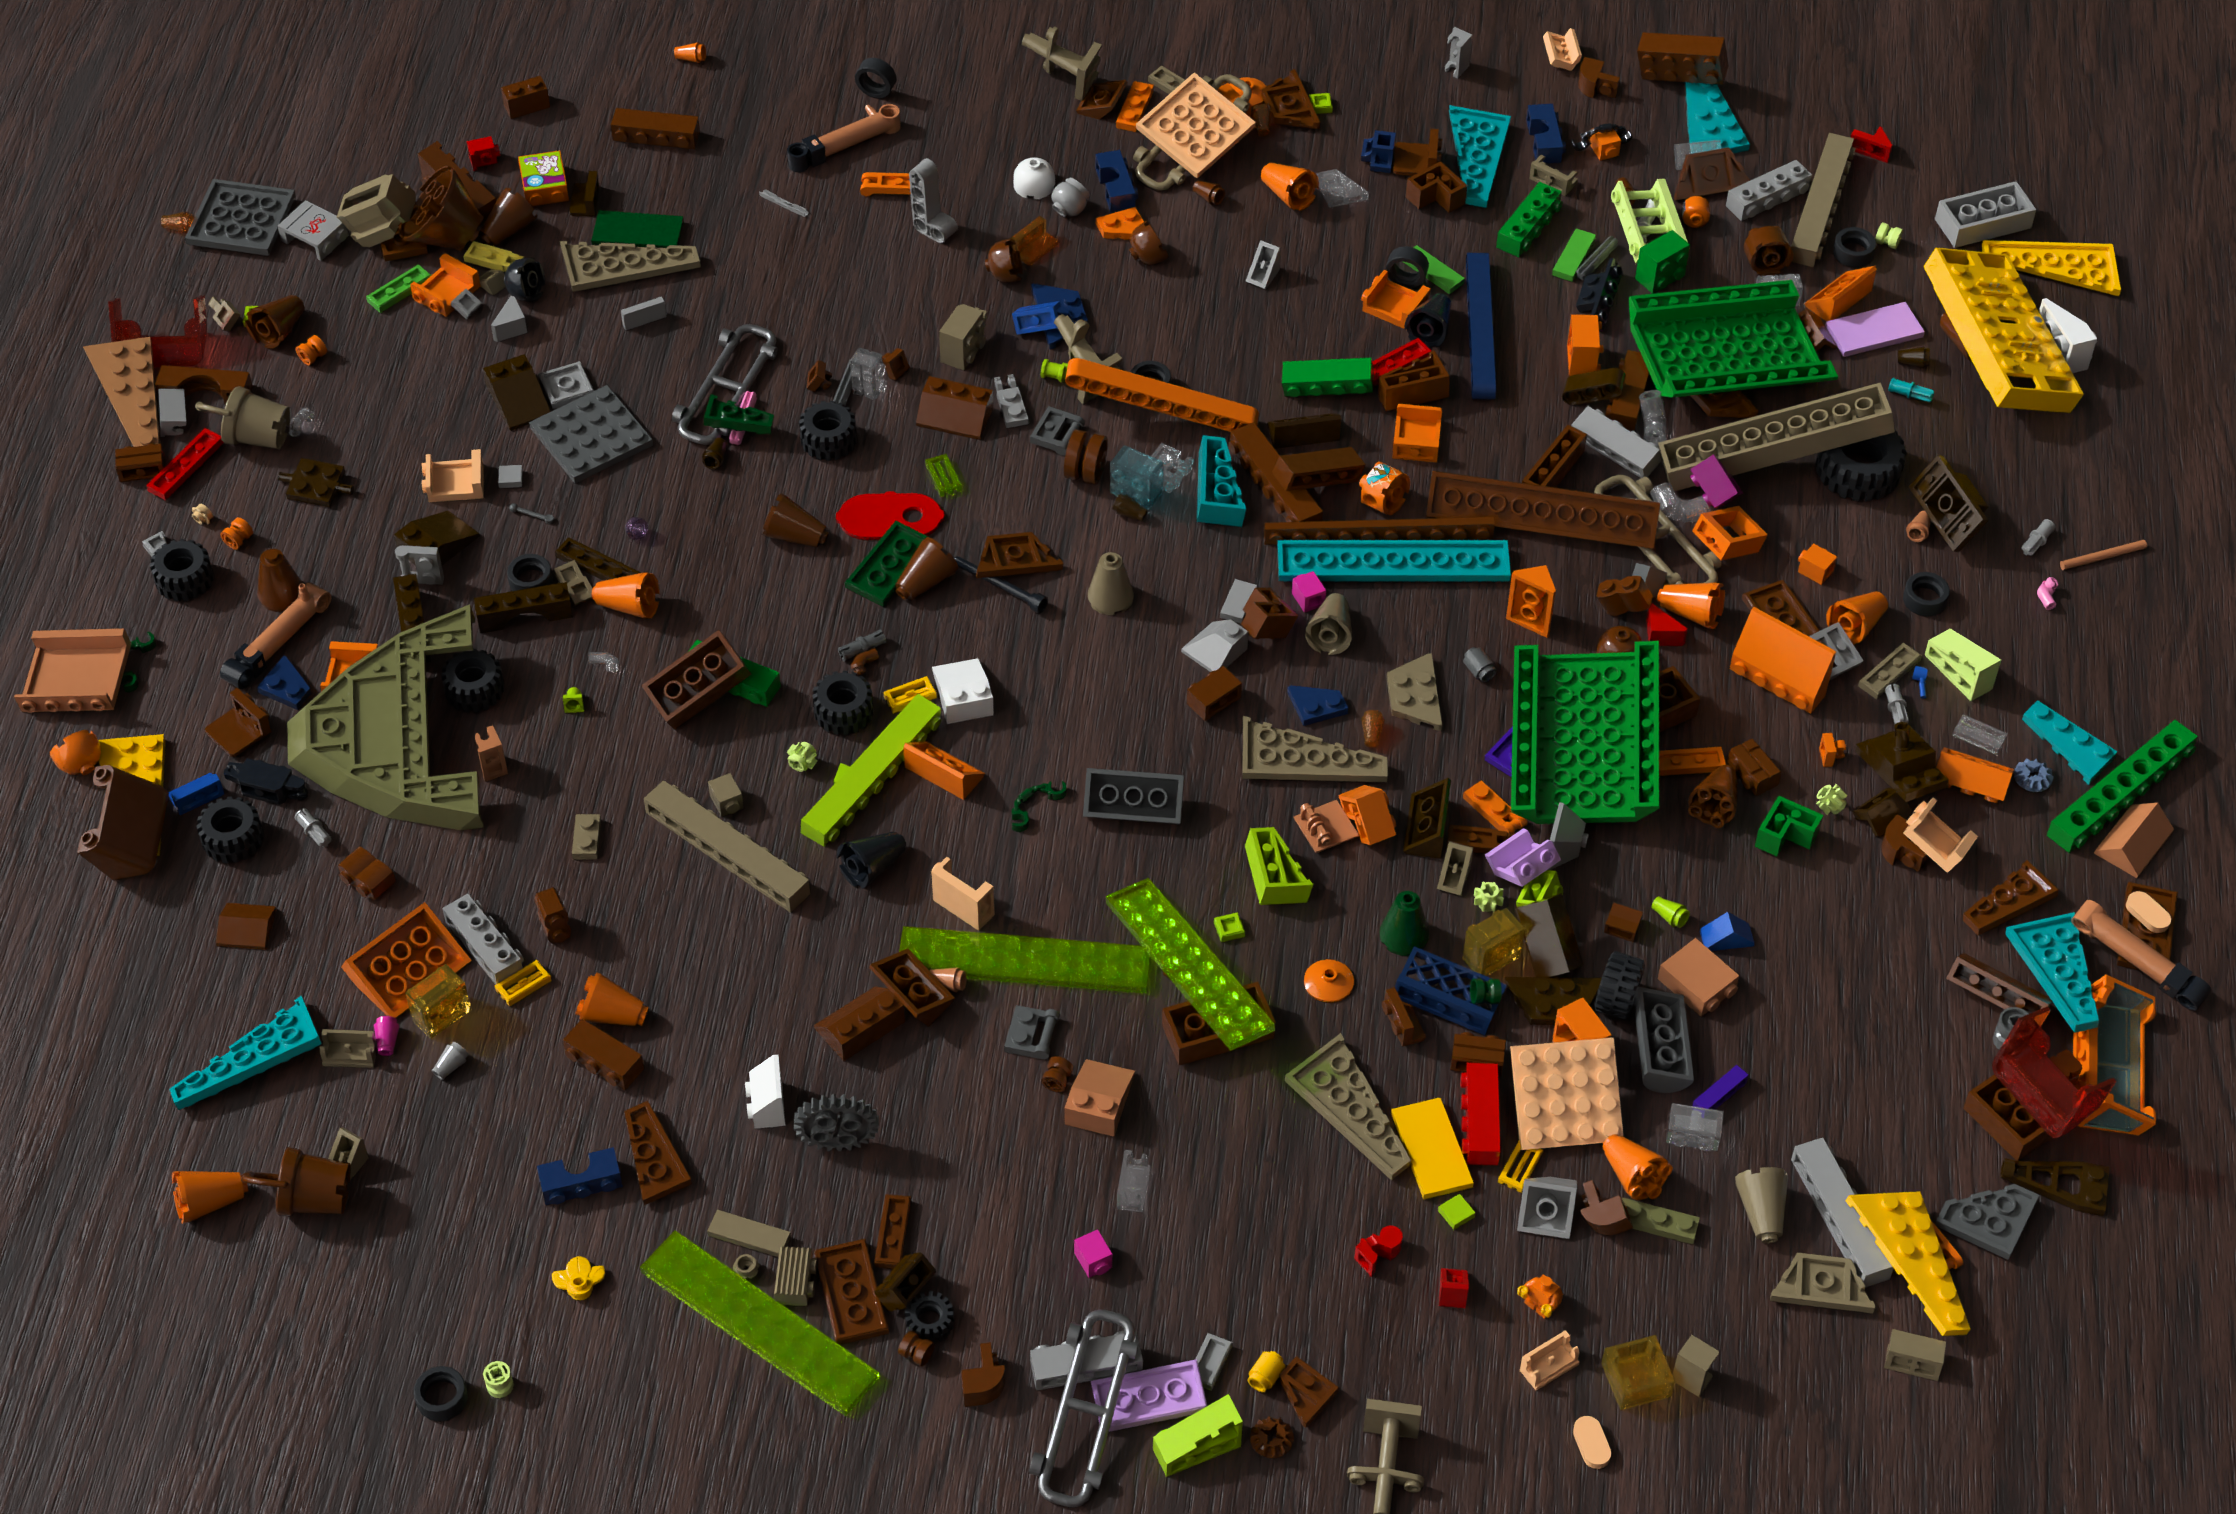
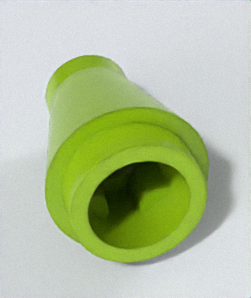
M1660 896L1652 903V909L1672 927L1677 926L1681 928L1689 919L1690 912L1686 909L1685 905L1663 899Z

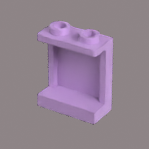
M1524 828L1485 854L1496 876L1521 887L1561 861L1552 841L1546 840L1539 845L1533 841L1529 831Z

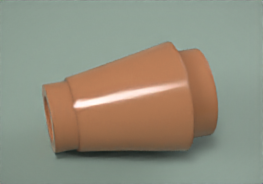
M1920 511L1906 528L1908 538L1914 542H1921L1929 535L1931 519L1925 511Z
M959 967L929 970L947 990L953 992L964 990L967 980L966 971L961 970Z

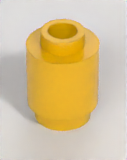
M1274 1351L1263 1352L1249 1372L1247 1380L1249 1385L1259 1392H1266L1267 1389H1271L1279 1378V1374L1285 1369L1283 1358Z

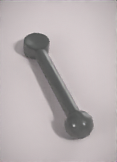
M515 503L509 507L511 512L518 511L545 520L546 524L554 522L553 515L548 514L545 516L520 508Z

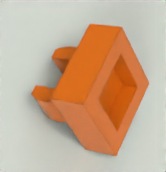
M1832 733L1822 734L1819 750L1823 767H1833L1835 758L1841 759L1845 756L1843 751L1846 750L1845 741H1834Z

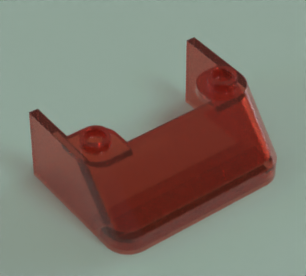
M200 295L193 299L195 318L186 322L184 326L185 336L150 337L153 348L154 367H161L162 365L194 366L202 361L207 336L205 295ZM115 298L108 301L111 341L117 342L145 338L141 337V328L137 322L122 320L121 299Z
M2045 1007L2018 1018L1994 1058L1992 1069L1995 1076L2047 1134L2053 1138H2059L2069 1133L2100 1108L2115 1085L2116 1080L2111 1078L2094 1086L2087 1084L2079 1090L2046 1056L2051 1044L2049 1036L2041 1026L2051 1010Z

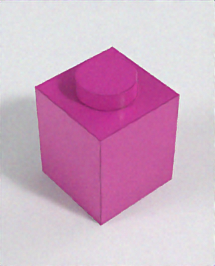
M1312 571L1293 578L1292 594L1303 612L1319 608L1326 599V589L1315 572Z
M1098 1229L1074 1240V1254L1088 1278L1094 1275H1102L1112 1268V1253Z

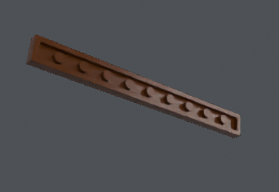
M1494 517L1274 522L1265 523L1264 545H1277L1278 540L1493 539L1495 521Z

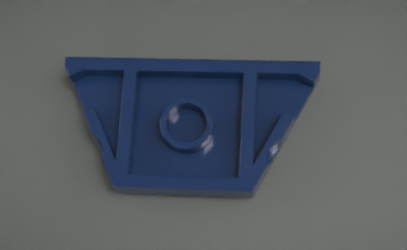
M1031 284L1036 305L1060 301L1061 306L1057 308L1058 316L1061 314L1068 315L1074 324L1080 319L1087 321L1078 291ZM1058 328L1044 330L1049 349H1054L1056 343L1064 339Z

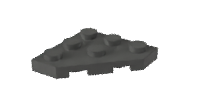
M2012 1184L1994 1192L1988 1190L1972 1194L1969 1198L1961 1200L1956 1198L1947 1200L1935 1225L1944 1231L2009 1260L2039 1195L2021 1186Z

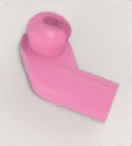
M2053 577L2043 581L2037 590V595L2046 610H2051L2056 606L2052 595L2055 592V588L2058 587V581Z

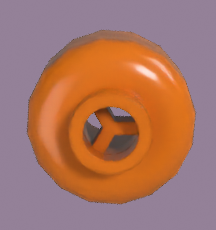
M1692 196L1686 199L1682 205L1684 223L1692 228L1706 225L1710 219L1709 202L1701 196Z

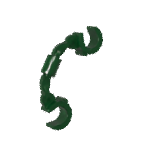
M147 632L150 639L147 643H141L139 638L136 637V640L131 641L130 650L139 649L142 653L151 651L156 646L154 634ZM131 670L123 673L121 684L126 681H132L123 685L125 692L136 690L138 687L136 675Z
M1050 781L1048 784L1043 783L1032 786L1020 793L1014 802L1012 820L1020 819L1024 822L1012 823V830L1023 832L1029 825L1028 812H1023L1019 808L1021 802L1025 803L1037 791L1048 793L1049 800H1061L1067 793L1066 783L1062 781V790L1057 792L1052 790V782Z

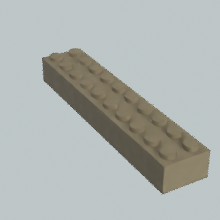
M1880 382L1659 442L1658 445L1671 491L1674 492L1696 486L1690 477L1693 474L1690 469L1713 454L1717 455L1728 474L1734 476L1893 433L1895 428L1892 411Z

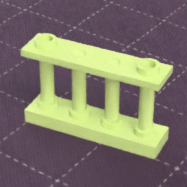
M1657 179L1653 188L1645 191H1626L1623 181H1618L1611 193V199L1616 206L1629 244V251L1633 255L1635 264L1638 263L1640 248L1646 245L1642 238L1644 234H1666L1674 230L1687 241L1665 179ZM1651 199L1654 202L1655 208L1632 209L1629 200ZM1657 216L1661 222V225L1638 226L1635 217Z

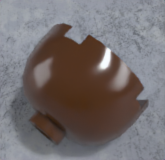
M1147 221L1133 230L1130 236L1132 248L1129 251L1135 261L1140 259L1144 264L1156 265L1169 258L1166 250L1162 248L1160 239Z
M1013 238L995 243L989 250L988 259H985L987 271L991 272L995 279L1004 283L1022 280L1018 276V273L1023 274L1019 250L1014 251L1013 245H1016V242Z
M1614 626L1602 634L1598 641L1596 653L1635 652V642L1642 641V639L1630 627Z

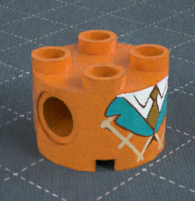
M1378 461L1368 475H1363L1360 480L1359 486L1362 488L1361 503L1386 515H1393L1402 507L1406 500L1402 498L1404 492L1409 493V476Z

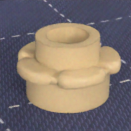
M203 504L192 508V517L200 525L203 523L210 524L213 513Z

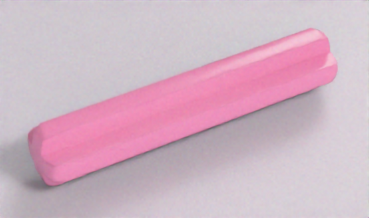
M747 391L744 394L740 408H754L757 400L756 393ZM732 429L729 442L732 445H740L745 431H735Z

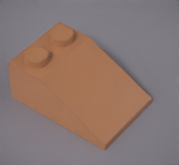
M1086 1059L1071 1087L1064 1108L1065 1125L1115 1136L1135 1071Z

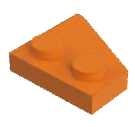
M1136 207L1096 218V226L1105 239L1121 238L1130 240L1133 230L1144 222Z

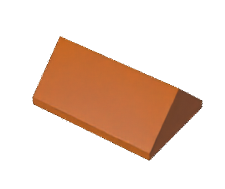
M1871 266L1846 271L1805 302L1806 308L1825 321L1838 318L1872 291L1876 267Z
M1546 565L1515 570L1512 573L1506 619L1547 638L1550 633L1556 589Z
M927 741L904 744V764L906 769L963 800L985 775L984 772Z

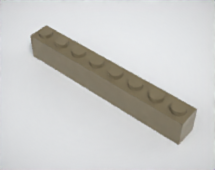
M1833 133L1828 134L1791 245L1793 263L1814 267L1816 259H1821L1823 252L1821 244L1825 245L1828 232L1825 231H1830L1833 220L1830 216H1835L1837 209L1835 202L1840 201L1842 190L1839 188H1844L1847 177L1844 173L1848 174L1851 162L1848 160H1853L1856 150V148L1852 147L1854 138Z
M663 780L644 797L645 810L648 815L790 913L810 895L809 879L804 873L795 871L785 860H779L773 856L766 847H760L750 836L738 832L731 823L722 821L712 810L703 808L696 799L687 797L677 786H671Z

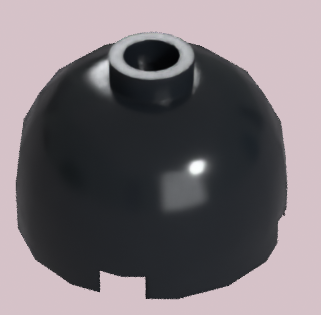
M535 258L518 259L507 267L504 284L508 293L517 300L525 302L537 301L543 295V292H540L541 286L545 285V273L541 263L534 261Z

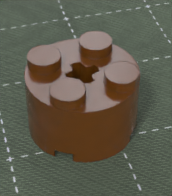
M1765 226L1753 228L1749 231V236L1744 243V252L1751 268L1758 275L1765 277L1774 276L1781 273L1780 270L1783 267L1790 265L1793 259V251L1781 227Z

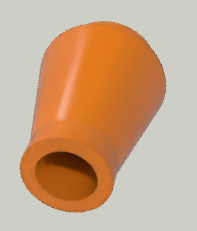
M699 42L675 47L674 56L675 59L700 63L706 59V47Z

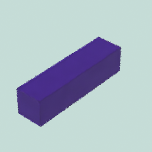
M1736 1065L1693 1101L1692 1111L1704 1120L1747 1083L1748 1074Z

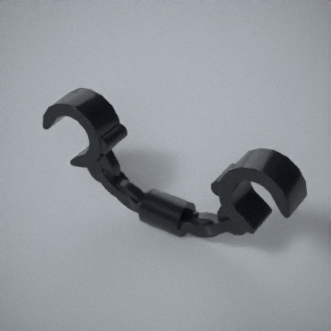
M1608 123L1591 129L1585 134L1581 133L1580 135L1583 140L1579 143L1571 140V143L1576 151H1582L1591 145L1590 138L1597 132L1605 133L1616 130L1621 139V144L1629 142L1633 136L1630 130H1626L1625 126Z

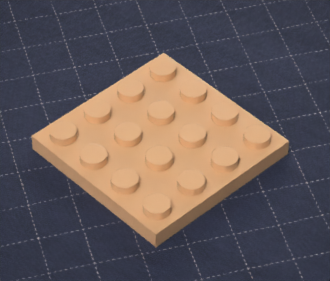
M1194 72L1138 121L1136 129L1194 177L1198 178L1255 127L1256 122Z
M1614 1038L1510 1046L1520 1150L1604 1143L1613 1134L1623 1136Z

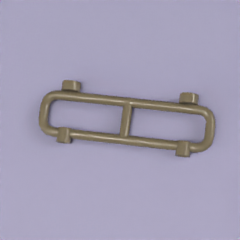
M1229 74L1219 76L1215 80L1208 76L1202 78L1215 90H1218L1224 83H1231L1241 89L1243 95L1240 98H1236L1233 104L1244 113L1248 111L1250 104L1247 102L1251 98L1252 91L1246 82ZM1155 145L1150 151L1144 146H1140L1133 156V160L1139 163L1136 167V176L1140 182L1156 191L1166 190L1174 183L1180 186L1184 182L1186 175L1183 173L1186 169L1181 165L1176 169L1173 168L1164 182H1156L1146 176L1144 170L1159 155L1162 149Z
M1626 475L1612 476L1599 483L1594 490V493L1603 494L1605 490L1617 484H1624L1638 499L1652 501L1648 495L1654 491L1653 485L1647 477H1642L1635 482ZM1660 509L1658 521L1663 526L1657 529L1655 540L1670 533L1708 575L1709 580L1704 583L1718 582L1716 569L1721 567V560L1712 551L1702 556ZM1639 547L1657 569L1667 572L1664 586L1683 584L1680 575L1677 572L1674 573L1652 548Z

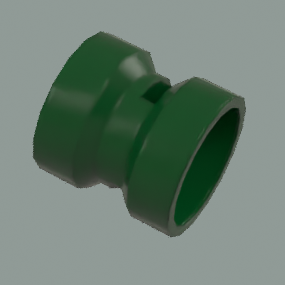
M1472 979L1470 998L1473 1004H1481L1483 1001H1488L1490 1004L1500 1003L1502 989L1499 979H1489L1488 981Z

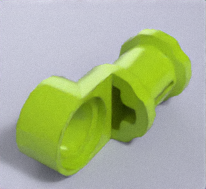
M1044 359L1040 373L1041 378L1049 377L1058 379L1059 382H1064L1068 363L1058 364L1049 362V359Z

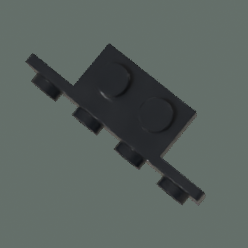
M1615 258L1609 259L1604 273L1591 274L1585 277L1576 303V308L1579 312L1592 310L1591 315H1598V321L1602 322V329L1599 332L1604 330L1605 324L1608 321V315L1613 306V300L1623 275L1622 268L1618 265Z

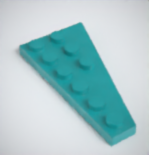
M1684 82L1690 154L1727 147L1733 153L1748 151L1750 143L1717 84Z
M1449 105V115L1461 180L1467 185L1466 204L1487 208L1511 116Z
M302 995L294 1000L296 1004L287 1011L284 1009L278 1011L275 1014L277 1018L269 1024H260L230 1045V1051L221 1058L216 1055L209 1060L211 1064L202 1071L192 1072L171 1087L169 1090L177 1109L181 1110L192 1106L206 1097L216 1095L232 1085L239 1084L247 1078L263 1073L275 1065L287 1062L291 1058L321 1045L322 1042Z

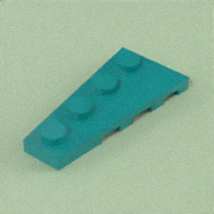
M2038 700L2023 715L2022 720L2042 740H2047L2052 745V750L2057 755L2061 754L2069 762L2068 766L2082 774L2084 776L2083 780L2088 785L2116 757L2118 751Z

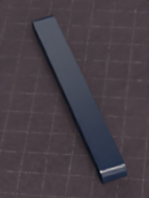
M1467 252L1466 283L1472 399L1495 400L1496 379L1489 253Z

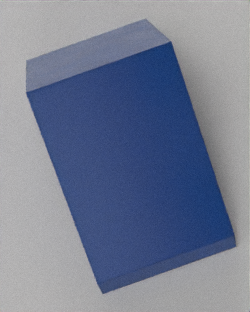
M1729 912L1700 928L1703 945L1710 951L1752 947L1755 944L1749 923Z

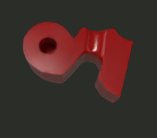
M1386 1226L1381 1230L1380 1236L1372 1234L1368 1238L1360 1239V1243L1355 1247L1354 1259L1371 1277L1376 1271L1378 1255L1391 1260L1399 1254L1403 1239L1401 1230L1396 1226Z

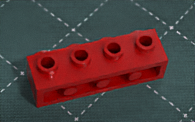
M1467 1063L1466 1072L1461 1073L1460 1086L1465 1088V1094L1461 1095V1110H1466V1116H1462L1461 1131L1466 1132V1139H1462V1154H1467V1164L1498 1165L1500 1157L1498 1064Z

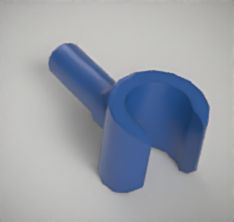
M1915 666L1912 679L1919 681L1920 698L1924 699L1926 698L1925 681L1928 670L1924 667Z

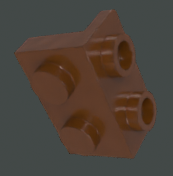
M1395 987L1385 990L1382 1008L1385 1015H1388L1392 1030L1398 1037L1402 1047L1424 1041L1425 1033L1412 1006L1401 1001Z

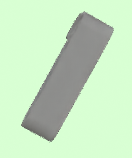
M926 158L909 172L913 224L918 232L938 243H943L958 230V225L951 216L941 212L938 169L933 161Z

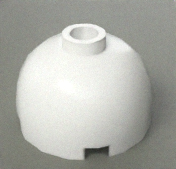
M1028 158L1018 164L1014 171V189L1019 195L1027 198L1028 195L1034 196V199H1041L1053 192L1055 173L1052 166L1046 160Z

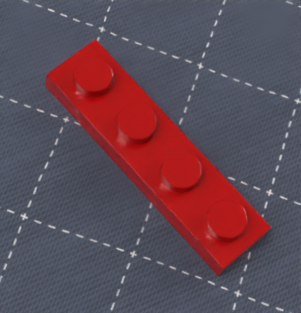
M1417 338L1372 361L1374 368L1373 387L1379 384V376L1400 366L1403 368L1412 365L1413 360L1417 358L1422 360L1428 357L1429 352L1432 351Z
M204 428L146 485L148 492L167 500L224 443L221 436Z

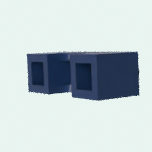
M1553 104L1528 105L1526 122L1529 135H1535L1533 144L1535 160L1540 155L1546 157L1543 160L1545 163H1561L1562 154L1566 153L1565 141L1561 140L1562 127L1558 126V112L1554 111Z
M1115 150L1095 154V170L1100 184L1105 183V199L1110 213L1135 207V200L1138 199L1137 187H1133V176L1131 172L1127 171L1128 162L1126 158L1122 157L1121 151Z
M614 1147L588 1153L590 1165L586 1171L580 1174L567 1172L564 1168L563 1160L538 1165L537 1170L545 1205L560 1204L566 1200L585 1198L590 1194L603 1191L610 1192L616 1188L623 1187Z

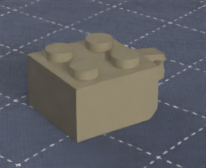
M965 304L958 305L939 331L941 363L964 371L968 364L974 361L976 353L984 347L986 342L984 328L987 311Z

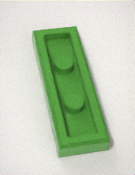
M1576 228L1553 268L1552 275L1572 282L1577 274L1576 270L1582 265L1595 242L1596 235Z
M1416 245L1414 247L1421 251L1428 259L1429 268L1426 278L1448 294H1451L1464 284V277ZM1404 262L1415 271H1419L1414 265Z
M418 264L367 295V302L381 313L411 295L410 284L412 282L421 285L432 275Z

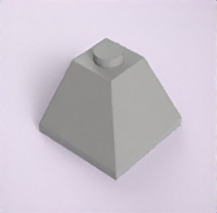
M1231 619L1210 623L1181 649V652L1210 672L1216 671L1222 666L1227 668L1247 650L1248 631Z
M1561 802L1558 805L1550 841H1552L1561 861L1547 870H1552L1579 857L1581 847L1586 848L1589 834L1584 833L1586 823L1566 804Z
M1556 1177L1524 1179L1517 1231L1570 1239L1577 1181Z

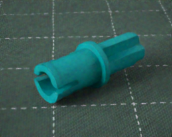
M1895 378L1891 379L1888 391L1905 395L1908 399L1912 397L1925 402H1931L1934 397V390L1915 385V382L1908 383Z

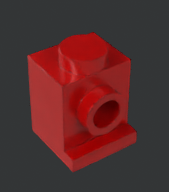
M491 136L466 141L473 171H476L477 167L497 163L500 150L498 144L493 143Z

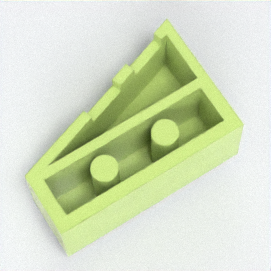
M1948 629L1928 640L1925 656L1970 701L1993 689L2001 659L1954 630Z

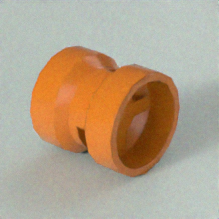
M313 335L307 340V343H302L296 347V353L300 360L309 366L315 362L317 357L325 355L327 348L318 336Z
M237 517L231 522V527L225 528L220 536L227 546L236 550L243 544L244 539H249L253 535V529L248 522Z

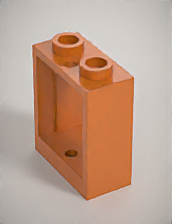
M1740 506L1702 513L1692 530L1720 560L1757 553L1768 536ZM1730 526L1740 537L1733 538L1723 527Z

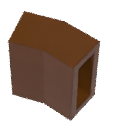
M1613 902L1605 924L1604 933L1634 942L1643 912Z

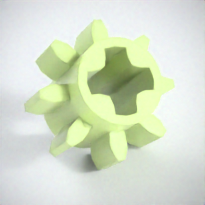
M798 742L797 745L792 744L787 751L790 755L787 758L788 763L796 771L802 772L808 768L812 770L817 762L815 759L817 756L816 750L807 742Z
M1837 784L1834 787L1826 785L1818 792L1817 798L1819 801L1816 804L1826 815L1830 811L1833 814H1838L1847 804L1844 799L1847 797V794Z
M1482 882L1481 888L1474 889V905H1479L1482 912H1495L1497 905L1503 906V888L1499 889L1495 882Z

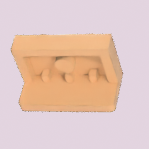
M1570 28L1565 36L1549 31L1545 33L1543 39L1550 64L1556 68L1572 71L1582 58L1575 30Z

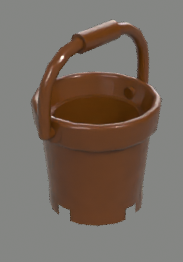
M287 1147L284 1151L279 1174L253 1173L248 1171L241 1175V1181L243 1183L277 1187L276 1213L279 1216H293L294 1213L343 1214L349 1192L347 1188L348 1182L350 1183L351 1164L303 1154L300 1149Z

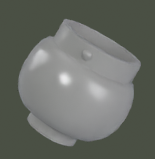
M1067 178L1066 182H1061L1054 188L1052 192L1054 204L1052 207L1063 217L1066 215L1077 216L1085 209L1086 200H1089L1090 194L1077 180Z

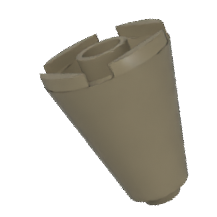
M1113 552L1105 553L1100 557L1088 589V600L1091 603V607L1101 614L1114 615V612L1121 610L1124 612L1132 605L1134 600V591L1120 555Z
M1338 593L1328 595L1307 624L1306 640L1315 651L1321 653L1322 650L1329 652L1328 655L1342 653L1349 647L1352 640V628L1348 600L1345 596Z
M1776 1167L1760 1168V1173L1752 1174L1751 1169L1739 1173L1735 1176V1184L1756 1238L1762 1240V1243L1777 1242L1778 1238L1783 1234L1788 1184L1787 1173H1785L1784 1169Z

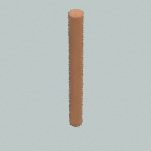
M2140 540L2060 562V567L2062 570L2146 549L2147 542Z

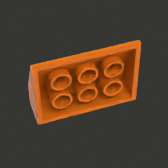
M1753 607L1733 652L1730 670L1811 714L1826 695L1836 651Z
M424 902L348 958L341 968L356 987L384 1014L397 1018L472 960L426 902Z

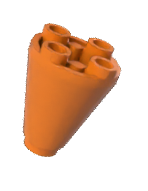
M596 972L595 976L591 975L588 977L584 991L588 992L586 999L580 1000L575 1015L580 1016L579 1020L583 1019L590 1023L625 1026L643 1025L649 1009L648 1006L643 1005L644 1002L600 973Z
M1617 1134L1609 1136L1603 1143V1150L1626 1193L1634 1200H1643L1648 1197L1650 1199L1657 1198L1662 1192L1661 1187L1673 1170L1672 1165L1663 1156L1623 1136H1618Z

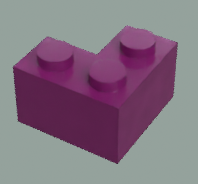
M1715 454L1690 469L1693 473L1690 477L1696 487H1702L1705 492L1702 496L1709 507L1722 508L1743 494L1733 476L1728 474Z

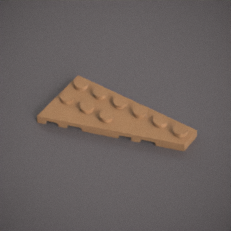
M145 337L83 346L133 447L145 446L150 443L160 444L151 338Z

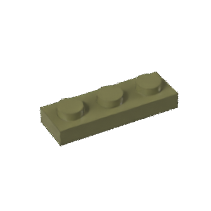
M1622 1198L1627 1206L1634 1227L1632 1229L1693 1245L1700 1217Z

